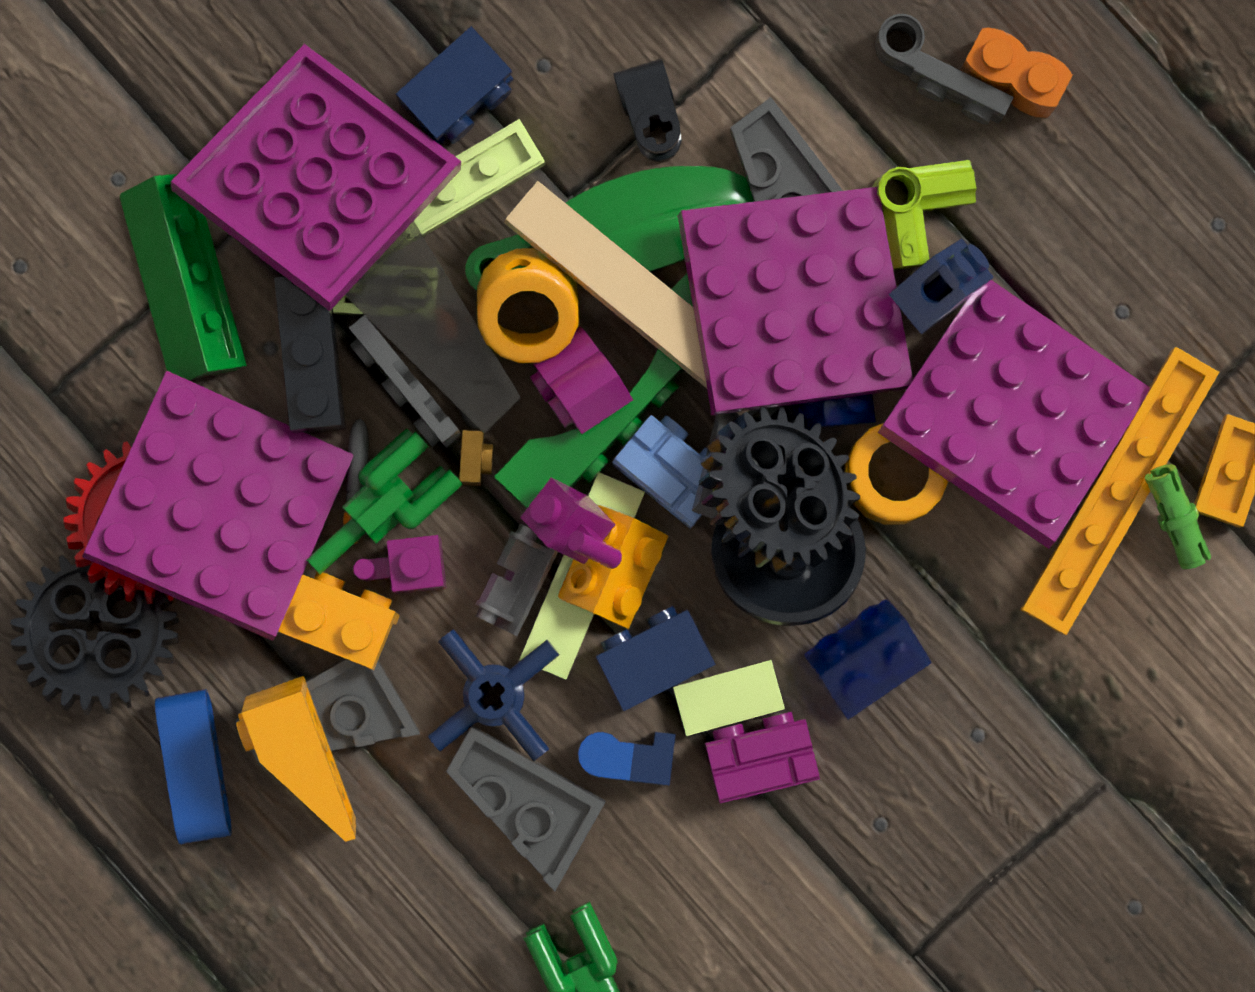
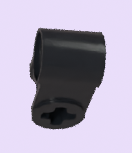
M662 58L613 73L625 115L629 117L641 154L654 162H665L673 158L678 153L682 140L680 123L673 103L674 97ZM660 125L661 130L667 132L665 143L657 144L654 137H651L652 127Z

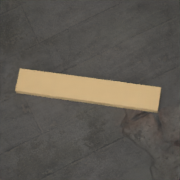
M537 181L507 216L504 223L707 388L693 307ZM747 410V411H741V412H736V413H738L739 415H741V414H743L744 412H748L749 410Z

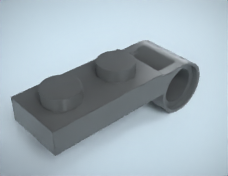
M895 14L884 21L875 41L877 57L884 65L910 77V81L918 84L916 90L925 97L937 102H943L947 98L963 106L961 112L978 123L988 125L990 120L998 124L1001 122L1014 98L1013 96L921 52L925 34L921 23L915 17L908 14ZM892 31H903L911 37L913 48L906 52H896L889 47L886 36Z

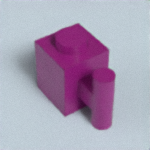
M552 477L520 517L547 547L582 564L591 559L609 569H614L621 562V552L603 541L616 524L589 496Z
M439 535L388 540V557L360 559L353 568L354 574L366 582L391 578L392 592L395 594L447 588L442 541Z

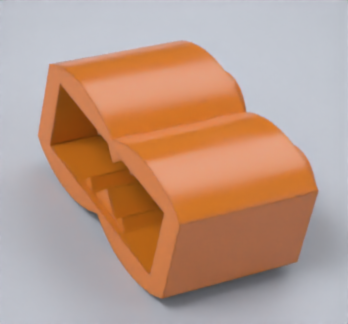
M982 28L960 71L1013 96L1011 104L1018 110L1040 118H1048L1073 76L1067 66L1060 60L1042 52H1028L1024 45L1014 36L995 28Z

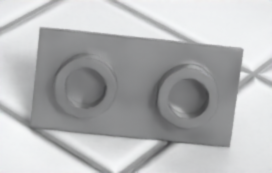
M522 524L519 525L516 533L510 532L507 544L497 562L498 565L507 569L503 578L492 573L480 599L475 604L479 606L476 617L515 636H518L558 553L547 547L530 528Z

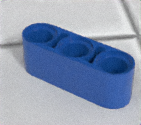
M204 689L156 698V720L173 823L179 844L231 836L230 810L212 703L208 690Z

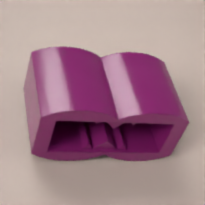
M581 326L577 328L571 343L557 356L540 363H532L537 372L529 378L545 402H548L564 428L573 423L579 432L583 434L633 401L615 369Z

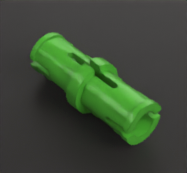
M1168 464L1151 470V474L1145 475V481L1154 497L1160 514L1157 517L1159 526L1162 531H1167L1180 567L1182 569H1192L1205 564V560L1211 559V553L1197 522L1199 512L1196 505L1189 502L1176 466Z

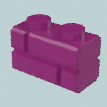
M792 712L763 718L764 729L744 733L742 724L713 730L714 741L704 744L718 802L721 804L820 780L806 719L794 721Z

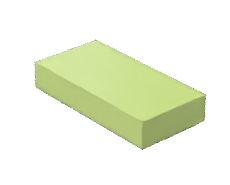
M772 660L673 687L686 736L785 709Z

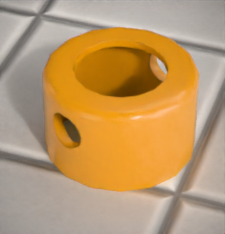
M535 248L514 249L499 255L484 269L477 286V322L485 343L500 357L517 363H540L557 356L571 343L579 325L576 281ZM518 265H520V266H527V267L516 268V269L511 270L512 268H514V267H516V266H518ZM520 291H535L546 295L554 303L558 311V322L551 328L538 333L519 334L503 328L498 323V312L502 303L510 295Z
M882 423L870 428L851 447L848 454L849 459L844 464V473L856 474L857 479L847 486V490L860 495V499L853 505L865 517L883 525H904L926 515L942 499L949 481L929 468V477L926 485L916 497L906 501H892L882 497L873 488L868 477V464L873 453L881 445L891 442L878 433L884 424Z

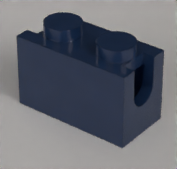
M471 26L396 93L399 104L431 139L439 145H442L447 140L454 144L473 128L475 123L471 118L481 109L487 106L489 110H493L510 95L512 89L509 87V84L514 81V78L511 76L513 72Z
M961 238L929 259L889 293V296L917 330L923 334L955 311L994 277L988 270L989 263L984 254L972 244L967 245Z
M674 606L646 619L650 629L632 638L629 630L626 629L601 642L605 652L597 655L596 658L623 711L716 665L688 610L677 614Z

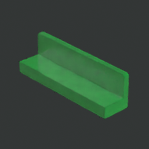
M178 174L153 176L120 194V201L166 369L189 381L206 375L241 369L247 365L206 216L172 191L171 181Z

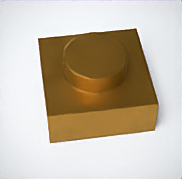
M463 430L459 480L463 485L481 486L482 474L491 475L493 444H484V433L482 431Z

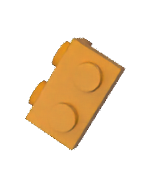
M598 505L616 524L603 541L621 552V562L616 568L609 569L591 559H588L585 564L573 559L558 597L567 603L629 629L635 613L641 605L642 597L653 571L661 559L662 550L669 536L633 517Z
M316 571L314 578L302 575L278 632L374 670L392 625H396L400 617L398 613L389 609L392 600L366 589L363 590L361 597L342 590L345 581L324 572L320 575Z

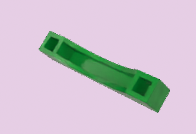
M686 273L671 290L693 307L688 275ZM658 349L648 370L630 392L633 401L583 434L578 429H574L556 436L528 440L494 476L495 480L526 509L551 477L572 488L582 477L590 483L609 463V460L604 456L606 451L617 440L625 446L644 424L639 419L640 415L652 403L660 409L678 390L679 386L673 380L684 369Z

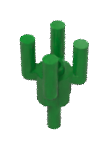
M405 428L359 471L358 480L363 488L342 506L351 519L307 559L308 563L320 575L364 534L377 544L398 523L406 529L416 528L463 485L450 470L446 472L440 465L412 491L398 477L405 468L429 447L416 432L412 434Z
M590 901L572 910L573 914L570 915L586 951L574 955L563 962L544 924L525 932L527 936L523 939L548 992H620L612 977L616 972L617 957Z

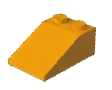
M304 676L246 696L242 712L238 713L239 721L236 722L237 730L246 752L255 749L259 762L345 842L356 839V817Z

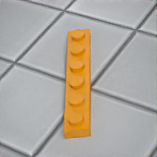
M1177 347L1172 348L1152 382L1137 414L1100 471L1023 603L1021 611L1063 636L1068 634L1150 493L1148 484L1145 481V475L1151 474V470L1167 464L1220 372Z

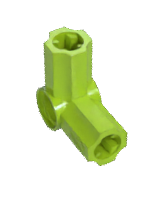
M970 160L913 168L896 167L882 174L874 182L872 187H877V194L882 205L893 270L920 267L929 260L923 211L976 203V182ZM888 180H899L905 184L908 190L906 204L896 205L890 202L885 193V186Z

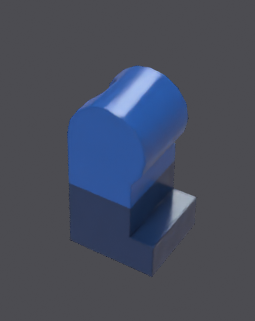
M595 732L587 736L581 743L578 751L579 762L586 772L597 777L670 786L676 734L655 732L653 745L620 742L612 734Z

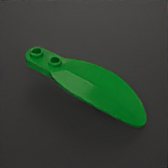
M670 166L638 171L607 181L567 201L566 204L649 272L685 260L677 217L681 210L754 202L746 177L738 173L717 167ZM518 234L478 247L470 254L466 262L465 272L468 282L477 291V286L482 276V267L486 262L494 261L499 255L514 249L534 247ZM518 265V266L512 268L511 270L516 269V268H523V267H527V266H520V265Z

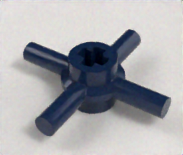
M454 629L442 637L438 643L467 678L463 689V702L465 706L428 735L433 745L441 752L475 723L479 722L487 726L505 725L533 762L545 754L549 747L520 711L525 699L523 685L560 655L548 639L509 669L502 665L483 666ZM487 682L492 687L501 684L505 689V692L500 697L504 703L500 709L496 704L487 707L482 700L487 695V691L484 688Z

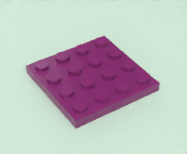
M304 44L171 181L172 191L331 311L460 172L461 160Z
M877 187L681 210L677 215L711 415L897 391L909 387L913 377L901 310L889 296V293L896 288V282Z
M990 280L965 301L878 433L1049 549L1062 533L1137 414L1150 387Z
M166 371L82 557L273 641L306 568L307 559L312 554L354 455L307 433H293L287 424Z

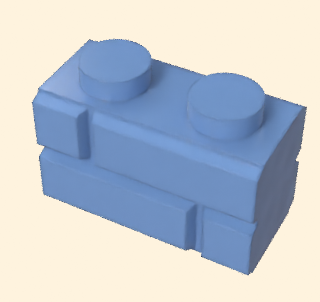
M651 415L615 457L612 465L691 529L702 516L693 512L692 508L703 469L700 463L706 457L707 448H704L698 454L684 442L689 434L679 424L666 415L660 422Z

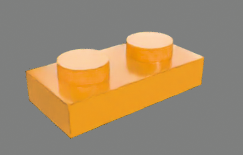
M1227 414L1223 417L1194 504L1199 514L1241 528L1244 526L1255 494V423Z

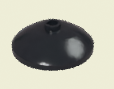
M855 520L848 525L853 534L841 543L842 549L814 568L808 565L798 573H795L793 569L777 573L775 572L772 559L762 567H756V552L752 550L743 557H739L738 549L741 542L735 538L730 542L724 543L722 538L728 529L725 524L716 525L711 549L714 574L725 595L735 606L749 616L769 624L781 626L810 624L836 612L855 592L861 580L866 559L863 531L859 521Z

